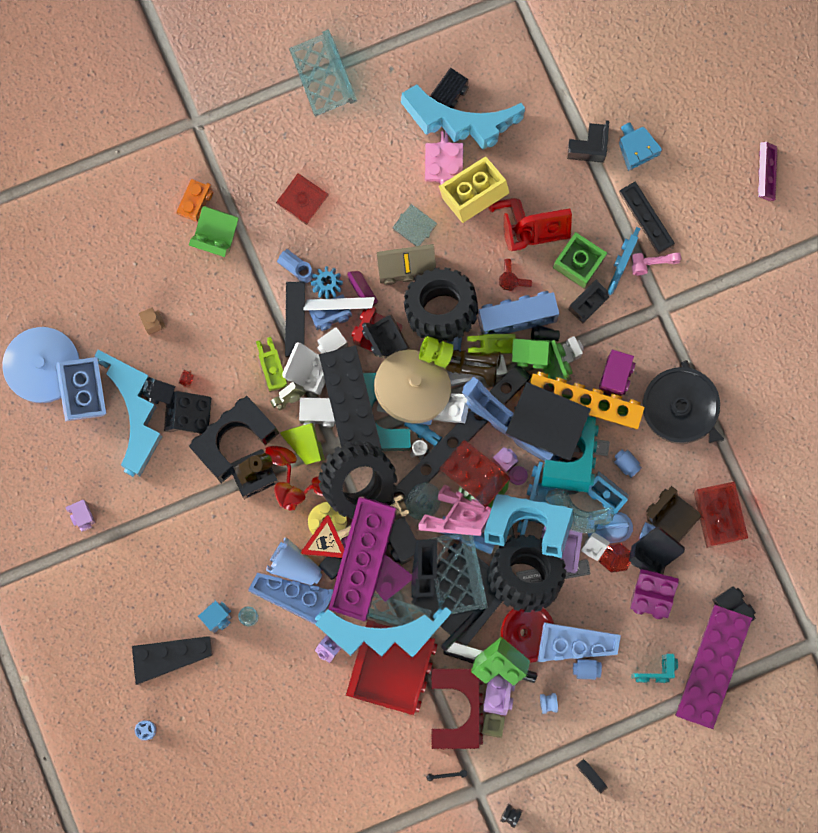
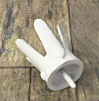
M417 440L411 444L412 452L410 457L412 458L418 456L421 461L424 458V453L430 452L423 440Z

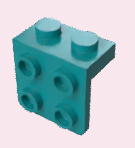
M675 654L662 655V674L634 673L631 674V679H636L637 683H648L650 679H655V683L670 682V679L675 678V670H678V658H675Z

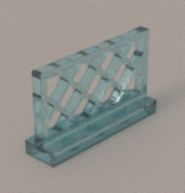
M329 29L323 31L320 36L289 48L315 116L350 102L352 104L357 102ZM320 41L323 43L321 53L312 50L314 44ZM301 49L307 51L304 60L297 58L295 52ZM310 53L319 56L315 65L307 62ZM322 57L330 62L327 70L319 67ZM305 64L313 67L310 77L302 72ZM317 69L325 72L322 81L313 78ZM328 74L336 77L333 86L325 83ZM311 81L320 84L316 93L309 91ZM323 86L332 89L328 98L319 95ZM335 91L342 93L344 98L337 102L331 100ZM317 99L325 100L324 107L317 110L315 106Z
M449 534L430 538L437 539V542L444 545L440 554H437V562L440 559L448 564L443 574L437 571V574L441 577L439 580L435 579L439 608L444 610L443 603L447 597L456 602L454 607L450 609L451 614L488 608L473 535ZM461 537L462 545L458 551L449 546L452 539ZM446 548L456 553L451 562L441 557ZM458 555L466 560L462 570L453 565ZM450 567L460 572L455 581L445 576ZM462 574L470 580L466 589L457 584ZM443 578L452 583L447 593L439 588ZM454 586L464 591L458 600L449 595ZM466 593L473 597V605L466 606L461 603Z

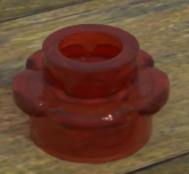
M183 370L178 384L183 385L184 388L186 385L190 386L194 375L191 374L192 371Z

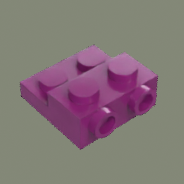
M641 569L631 598L630 609H633L639 615L648 613L652 614L656 619L668 618L679 578Z

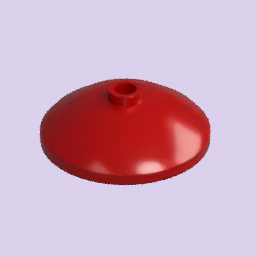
M544 608L537 612L534 609L531 612H524L522 609L520 611L512 609L502 623L501 637L529 659L530 663L537 662L544 622L554 624V621ZM522 629L524 630V635H523V636L521 635V630H522Z

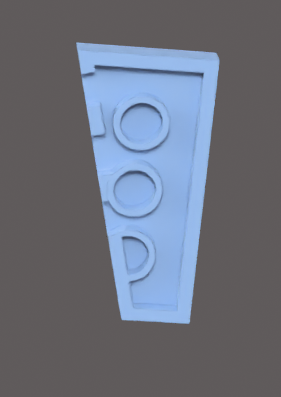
M544 622L537 661L546 662L571 658L618 655L621 635Z

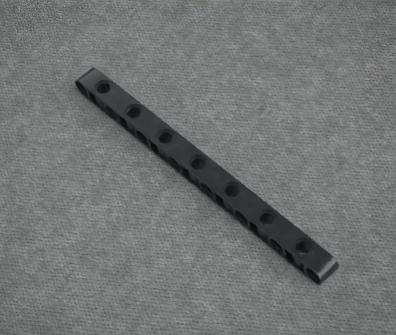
M516 364L489 392L505 406L532 376L524 368ZM507 385L511 388V392L503 393L501 387ZM470 411L467 414L465 423H458L396 486L395 493H392L391 496L394 498L396 494H402L405 498L404 503L407 505L489 421L485 418L481 421L476 420L474 417L475 413ZM450 439H455L458 442V446L451 448L447 442ZM428 466L431 469V473L423 475L420 471L421 468ZM392 498V500L390 502L387 501L386 504L392 505L395 503V501ZM327 556L318 566L333 580L338 575L342 558Z

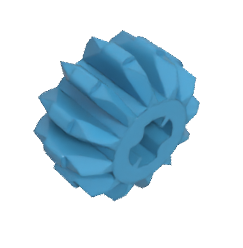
M327 266L325 267V272H322L319 268V275H312L315 279L311 281V285L315 286L313 292H319V298L325 294V298L329 299V294L336 297L335 291L341 292L339 286L343 285V281L339 280L341 278L340 273L335 274V268L330 272ZM330 280V284L324 286V282Z

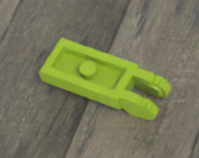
M515 334L467 336L468 341H480L481 348H468V353L490 354L497 351L501 352V354H512Z
M268 337L267 343L271 351L264 353L260 340L256 341L268 389L269 392L285 388L288 385L283 377V369L277 349L275 350L272 338Z

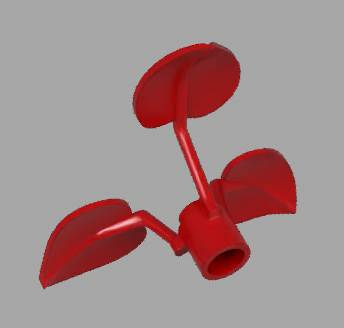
M268 446L265 448V453L270 455L273 464L279 466L286 465L288 468L286 482H278L274 487L275 496L281 508L294 511L297 504L305 501V495L311 489H314L316 494L323 496L319 487L321 482L318 479L319 476L312 478V484L304 492L290 485L291 464L297 461L295 454L291 450L282 446Z

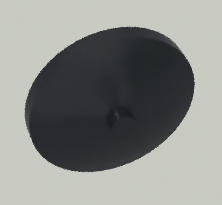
M687 367L671 368L658 374L648 385L643 397V413L650 429L661 439L675 444L692 443L705 437L715 426L720 413V397L713 382L700 371Z

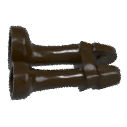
M453 350L451 359L460 361V364L449 362L445 368L447 371L456 372L459 375H477L483 377L488 386H495L497 369L501 361V352L473 354L465 350ZM466 362L486 364L490 367L468 365Z

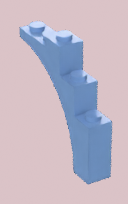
M472 377L465 384L462 394L467 399V406L471 411L488 420L496 430L505 434L514 413L498 401L478 379ZM510 437L517 446L544 462L545 460L559 461L560 459L556 455Z

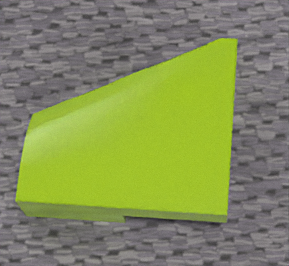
M314 423L280 432L281 436L306 465L325 460L321 442H318Z

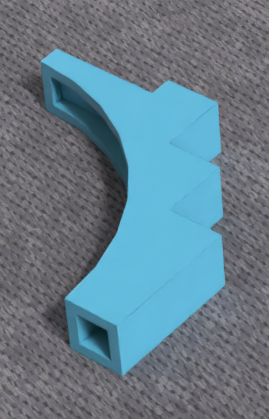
M417 84L401 94V104L426 135L431 132H437L442 126L454 143L458 140H464L470 134L482 150L487 147H493L498 142L499 132L503 133L512 124L520 123L525 113V107L522 103L509 109L491 113L463 112L437 102Z

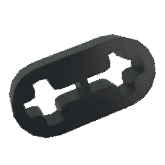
M584 759L576 765L600 794L608 788Z

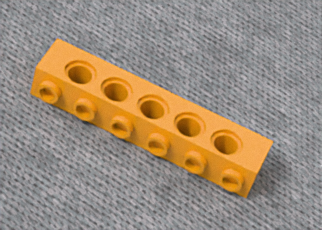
M537 372V375L532 374L531 384L543 388L545 384L549 383L554 387L553 393L562 396L564 389H569L572 392V397L569 400L583 405L580 402V398L584 394L588 395L591 401L589 405L583 406L591 409L589 416L632 429H638L644 407L640 406L641 402L632 399L626 402L622 400V396L611 394V397L603 395L604 391L595 388L589 391L585 389V385L574 383V386L566 384L567 380L562 378L549 379L548 374ZM601 400H606L609 403V408L606 411H602L599 408ZM621 405L627 408V414L624 417L620 416L617 412L618 407Z

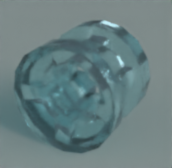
M247 606L239 611L238 618L244 626L251 627L258 622L259 615L253 607Z

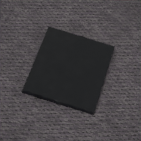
M526 382L505 434L571 461L591 409Z

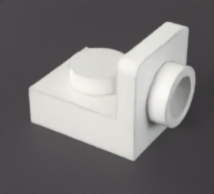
M593 532L585 541L581 551L598 561L610 542Z

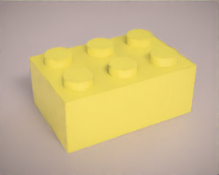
M486 156L439 186L443 200L462 223L509 194L506 179Z

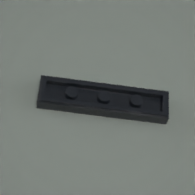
M636 181L619 190L621 197L656 252L660 254L674 246V241Z
M286 282L285 357H290L296 343L305 345V310H303L305 307V282Z

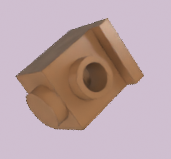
M152 307L139 313L148 335L166 328L159 310L154 311Z

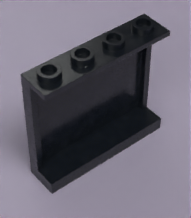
M460 541L458 545L454 543L448 550L450 555L446 560L442 558L437 563L434 596L415 597L411 595V598H413L411 603L432 621L435 620L433 615L439 608L444 610L447 607L452 613L440 627L449 635L480 607L483 610V614L457 640L461 645L467 646L503 600L499 601L495 596L496 592H492L490 588L491 583L488 581L489 566Z

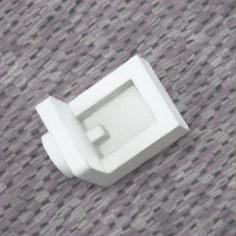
M575 336L567 339L566 344H563L566 352L564 360L570 363L581 358L583 354V346L580 340H576Z

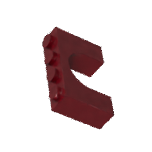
M431 669V689H454L460 691L469 700L471 709L468 720L462 726L455 729H431V749H479V745H483V733H479V725H483V713H479V705H483V693H479V685H483V681L471 672L472 669Z

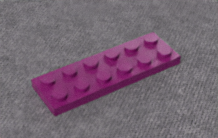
M361 496L358 498L329 610L364 622L367 621L397 513V507Z
M714 604L675 716L714 729L752 617Z

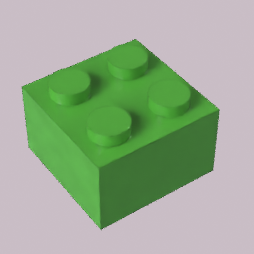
M575 232L554 262L553 269L582 288H585L604 261L607 252Z

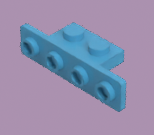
M539 462L538 466L534 465L531 477L535 478L533 485L529 484L526 495L530 496V501L545 502L552 505L556 488L543 487L542 483H538L543 462ZM524 519L523 522L519 521L517 532L520 535H524L528 521L542 523L535 519Z

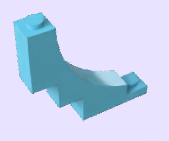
M97 350L95 357L98 359V364L105 368L110 366L106 374L120 390L128 409L130 438L121 466L125 469L124 473L132 477L135 474L141 476L162 438L160 433L147 427L156 410V406L153 403L141 398L144 392L143 385L149 376Z
M447 607L444 610L439 608L433 615L434 621H431L424 615L415 621L398 627L368 628L345 621L328 609L326 612L322 610L317 615L315 625L350 656L365 642L381 657L396 643L413 658L452 612Z

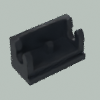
M596 279L570 304L568 310L579 321L584 323L610 297L608 295L609 292Z

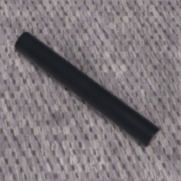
M478 607L446 639L441 648L447 651L483 614V610Z

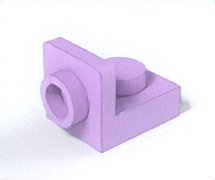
M326 635L318 644L315 652L322 660L330 663L342 648Z

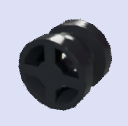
M508 803L500 821L503 823L507 822L511 827L515 828L523 810L514 809Z

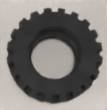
M439 267L434 268L433 271H424L422 276L420 274L414 278L415 282H410L408 290L404 294V308L408 323H410L413 332H417V335L421 338L429 336L438 339L439 343L444 340L451 342L456 337L458 339L463 337L465 331L469 332L472 329L471 324H475L477 320L476 315H478L479 310L473 283L469 281L466 275H461L460 271L454 270L453 272L451 268L446 267L444 270H440ZM439 296H449L458 301L457 306L445 314H431L424 309L430 300Z
M354 441V444L347 442L344 443L342 448L336 447L332 455L330 453L327 455V462L322 463L321 469L323 472L319 473L318 478L321 481L319 483L320 490L330 506L341 516H348L350 519H353L360 496L384 504L392 500L391 494L396 491V485L394 484L397 482L396 470L389 458L377 446H373L369 442H364V444L361 441ZM359 467L372 468L371 481L363 490L356 493L343 492L344 480L351 471Z
M518 535L517 538H508L505 545L499 546L493 556L488 570V581L491 583L490 588L492 592H496L495 596L499 601L502 599L504 601L503 604L507 607L509 605L514 607L513 610L520 611L522 609L524 612H531L534 609L537 612L541 611L543 607H549L558 597L565 582V561L559 557L542 554L543 538L537 539L533 535L528 537ZM515 564L532 566L540 573L543 581L539 583L525 582L513 573L511 566Z

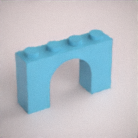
M496 494L484 530L485 543L504 546L509 530L514 523L522 519H535L546 527L542 541V554L562 558L573 522L572 508Z

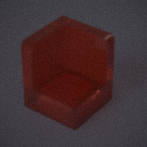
M623 544L608 545L601 555L599 563L611 573L626 571L631 563L629 561L630 550Z

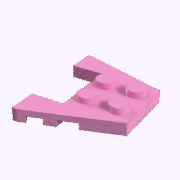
M444 485L438 493V500L454 504L445 519L425 514L419 523L418 530L481 536L492 508L474 499L469 501L463 498L464 494L460 492L454 493L450 491L449 486Z

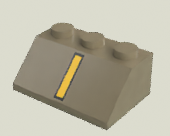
M434 244L377 252L380 283L392 285L396 283L395 281L401 280L403 282H412L417 275L420 274L422 276L424 271H433L436 268Z

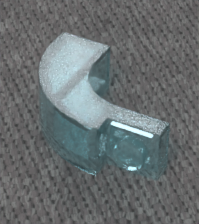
M565 489L550 490L545 497L548 504L566 506L573 509V522L570 530L576 532L594 533L597 530L598 524L600 526L609 524L615 515L613 507L592 512L577 508L571 501L568 490Z

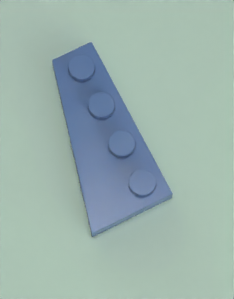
M261 573L256 574L248 589V592L313 624L317 622L315 619L322 610L326 611L333 594L332 589L328 590L319 588V586L301 584L297 581H288Z

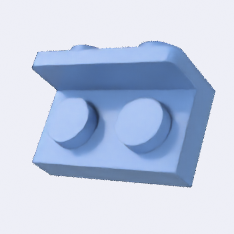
M342 294V295L337 296V297L332 298V299H339V298H345V297H344V295ZM350 309L309 310L316 330L321 329V331L331 328V324L339 322V324L344 323L352 316Z

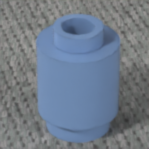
M622 449L614 456L616 459L614 463L630 478L642 468L639 465L640 462L628 449L626 451Z
M577 659V663H573V675H576L577 679L596 680V678H601V662Z

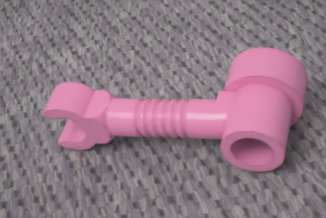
M642 253L632 255V273L635 276L648 273L647 265L679 264L681 254L672 253L667 256L644 258Z

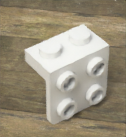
M296 343L284 368L283 377L291 383L294 382L303 386L307 392L320 395L325 385V379L319 354H316L302 343Z

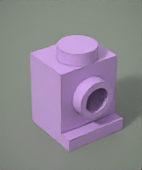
M503 447L492 458V462L504 474L519 461L516 458V454L506 447Z
M84 499L66 507V510L72 513L70 518L73 525H77L81 532L92 528L91 525L95 523V520Z

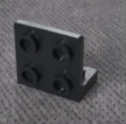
M180 391L173 392L170 404L166 403L164 431H186L203 434L209 426L212 398Z
M260 449L230 464L234 468L251 456L264 453V450ZM272 467L255 474L257 480L254 482L249 481L241 485L236 472L232 474L244 500L278 483Z

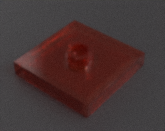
M297 173L276 204L307 225L329 195Z

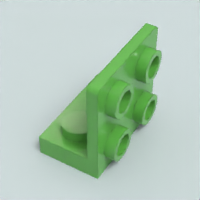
M203 206L195 235L190 238L189 246L225 257L230 252L239 218Z

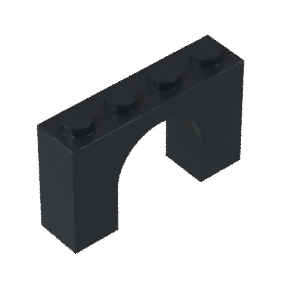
M248 396L239 399L231 410L225 411L217 422L210 424L202 435L196 436L189 445L194 454L221 484L235 472L233 466L220 451L221 439L228 430L235 427L248 428L265 446L279 434L273 423Z

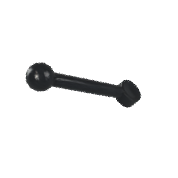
M461 770L456 773L438 775L428 774L426 779L433 781V779L456 776L464 778L467 776V771Z

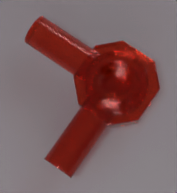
M504 259V273L499 277V286L503 290L513 291L517 286L532 287V280L518 279L512 273L511 259Z

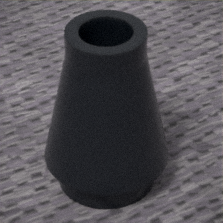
M537 325V327L533 326L531 339L555 340L558 342L560 331Z

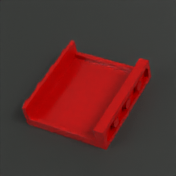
M367 619L365 626L368 628H392ZM430 638L413 658L396 643L381 657L363 642L358 650L346 696L410 715H414L415 712L419 713L422 701L418 699L420 692L424 693L427 682L424 681L425 674H430L433 664L429 662L431 654L435 655L438 644L434 643L435 638Z

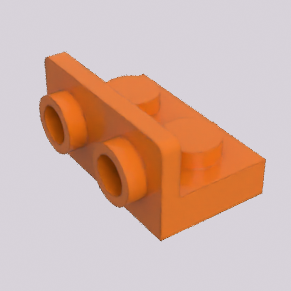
M191 179L176 213L198 223L202 207L206 205L207 201L212 199L214 191H212L211 184H203Z

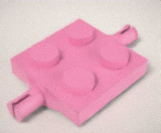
M441 131V142L426 143V182L435 181L441 185L463 171V143L448 142L446 131L445 138L444 131Z

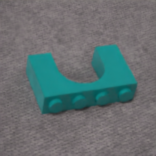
M363 373L372 408L377 401L374 390L376 373ZM375 422L382 451H411L410 429H385Z
M588 416L582 430V436L577 443L583 454L579 460L574 462L545 460L542 476L543 487L588 493L589 487L594 485L595 474H591L592 469H595L596 458L593 457V453H596L597 441H594V436H598L599 425H595L596 417Z

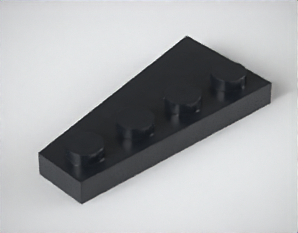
M210 636L132 646L135 684H142L148 680L211 657Z

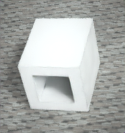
M336 327L317 340L319 345L317 349L320 353L348 346L347 341Z

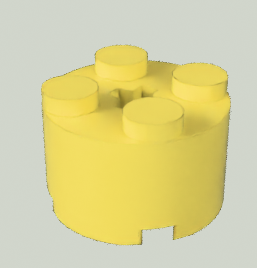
M328 502L315 506L308 517V526L312 535L326 515L331 517L336 531L347 528V517H343L338 512H335Z

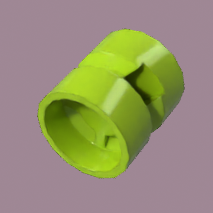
M426 336L420 348L419 359L428 363L434 361L435 365L446 368L453 354V344L444 341L439 343L438 339Z

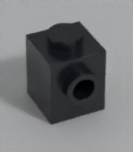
M149 377L143 385V395L149 397L147 400L149 402L159 404V401L170 404L176 386Z

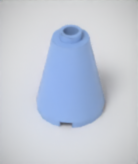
M286 537L284 538V543L280 542L270 559L273 562L271 567L267 565L266 571L271 574L311 586L314 583L317 584L322 577V573H320L321 568L306 554H301V550Z

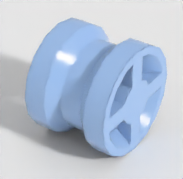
M551 693L549 696L540 694L542 714H546L548 711L558 712L556 693Z
M141 721L135 727V734L141 740H150L156 734V726L151 721Z

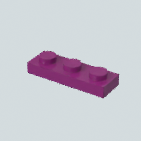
M769 142L760 143L758 197L767 201L776 200L777 146Z

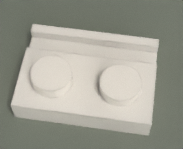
M451 393L446 407L433 420L465 423L469 409L465 396L463 394Z

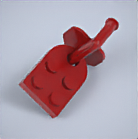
M517 198L499 200L488 207L492 213L497 209L511 207L515 220L514 225H511L508 213H504V236L507 248L510 251L522 250L528 245L571 239L572 212L570 208L526 217L522 202ZM516 236L518 242H514L513 237Z

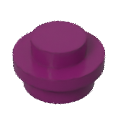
M515 466L509 471L508 477L514 485H522L526 482L528 473L524 467Z

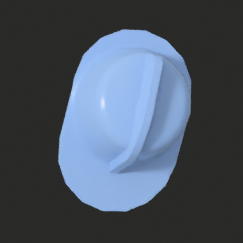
M614 512L602 513L593 516L589 520L587 534L590 537L595 532L610 543H619L626 541L631 536L633 524L631 519L622 512H617L616 514Z

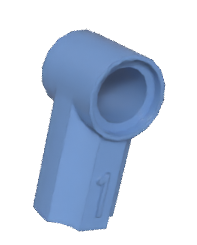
M288 249L280 254L277 263L296 276L300 282L308 283L313 279V271L309 263L304 262ZM304 269L309 270L307 275H300V271Z

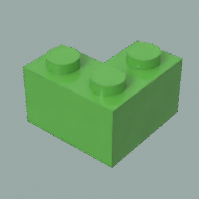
M513 339L512 362H517V366L533 364V368H547V365L553 364L554 349L551 341Z
M500 637L475 657L471 672L485 684L500 674L514 686L527 676L530 660Z

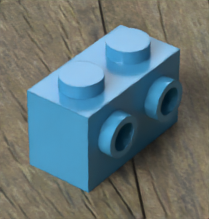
M600 471L595 475L594 485H590L587 493L594 500L598 499L603 503L602 506L609 512L613 511L615 514L629 498L625 491Z
M215 600L198 617L211 632L215 633L219 629L224 630L231 623L229 620L232 617L229 613L232 611L225 603H219Z

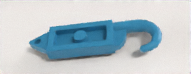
M636 227L630 239H625L621 249L624 252L622 256L618 255L614 266L617 268L609 284L608 295L614 293L638 240L637 236L641 229L639 227Z

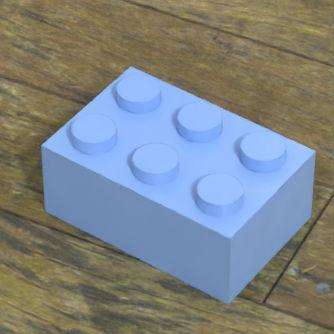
M97 357L58 362L56 367L65 422L106 415Z

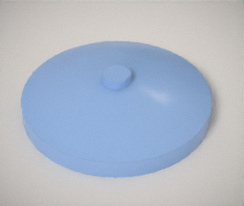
M36 327L20 333L11 341L3 358V374L9 387L21 398L34 403H48L61 398L56 364L63 361L78 360L80 357L75 345L65 334L53 328Z

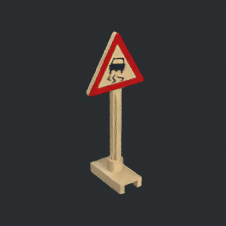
M400 495L394 498L395 503L390 506L398 508L396 515L401 514L402 517L411 514V511H404L407 507L404 501L401 503L400 501L405 498ZM326 515L302 549L301 554L342 558L345 548L341 539L349 535L351 526L336 531L331 517Z

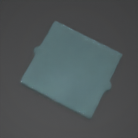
M411 204L403 214H400L399 220L392 229L415 246H420L426 238H429V234L437 223Z

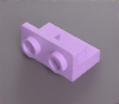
M500 674L490 680L486 687L483 712L506 716L508 709L512 710L513 698H510V693L515 690V685L513 686Z

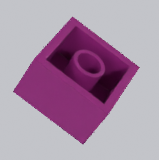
M611 350L598 388L604 391L603 395L611 397V394L619 396L626 394L630 385V380L627 379L633 374L636 362H633V355Z

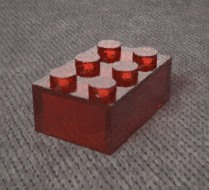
M466 440L461 442L439 468L447 477L485 508L511 479L500 467Z
M735 481L700 488L693 492L697 510L701 514L700 523L706 548L748 539Z

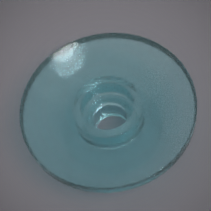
M431 483L416 485L409 492L406 499V510L411 511L409 515L417 520H422L425 514L433 516L441 503L438 500L439 489Z

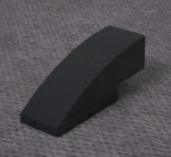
M437 539L417 540L413 560L411 594L415 597L434 596L435 579H437Z

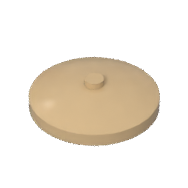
M402 350L388 356L378 368L374 380L375 395L381 407L395 419L406 423H424L434 419L444 410L451 395V382L446 369L435 365L434 361L428 363L420 360V351Z

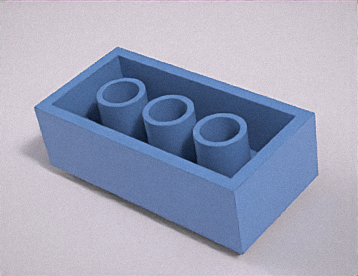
M543 291L535 297L526 295L513 302L511 300H504L500 302V305L495 306L493 304L483 305L482 309H479L478 312L481 334H509L530 329L533 326L537 327V325L543 326L556 323L559 317V310L554 292Z

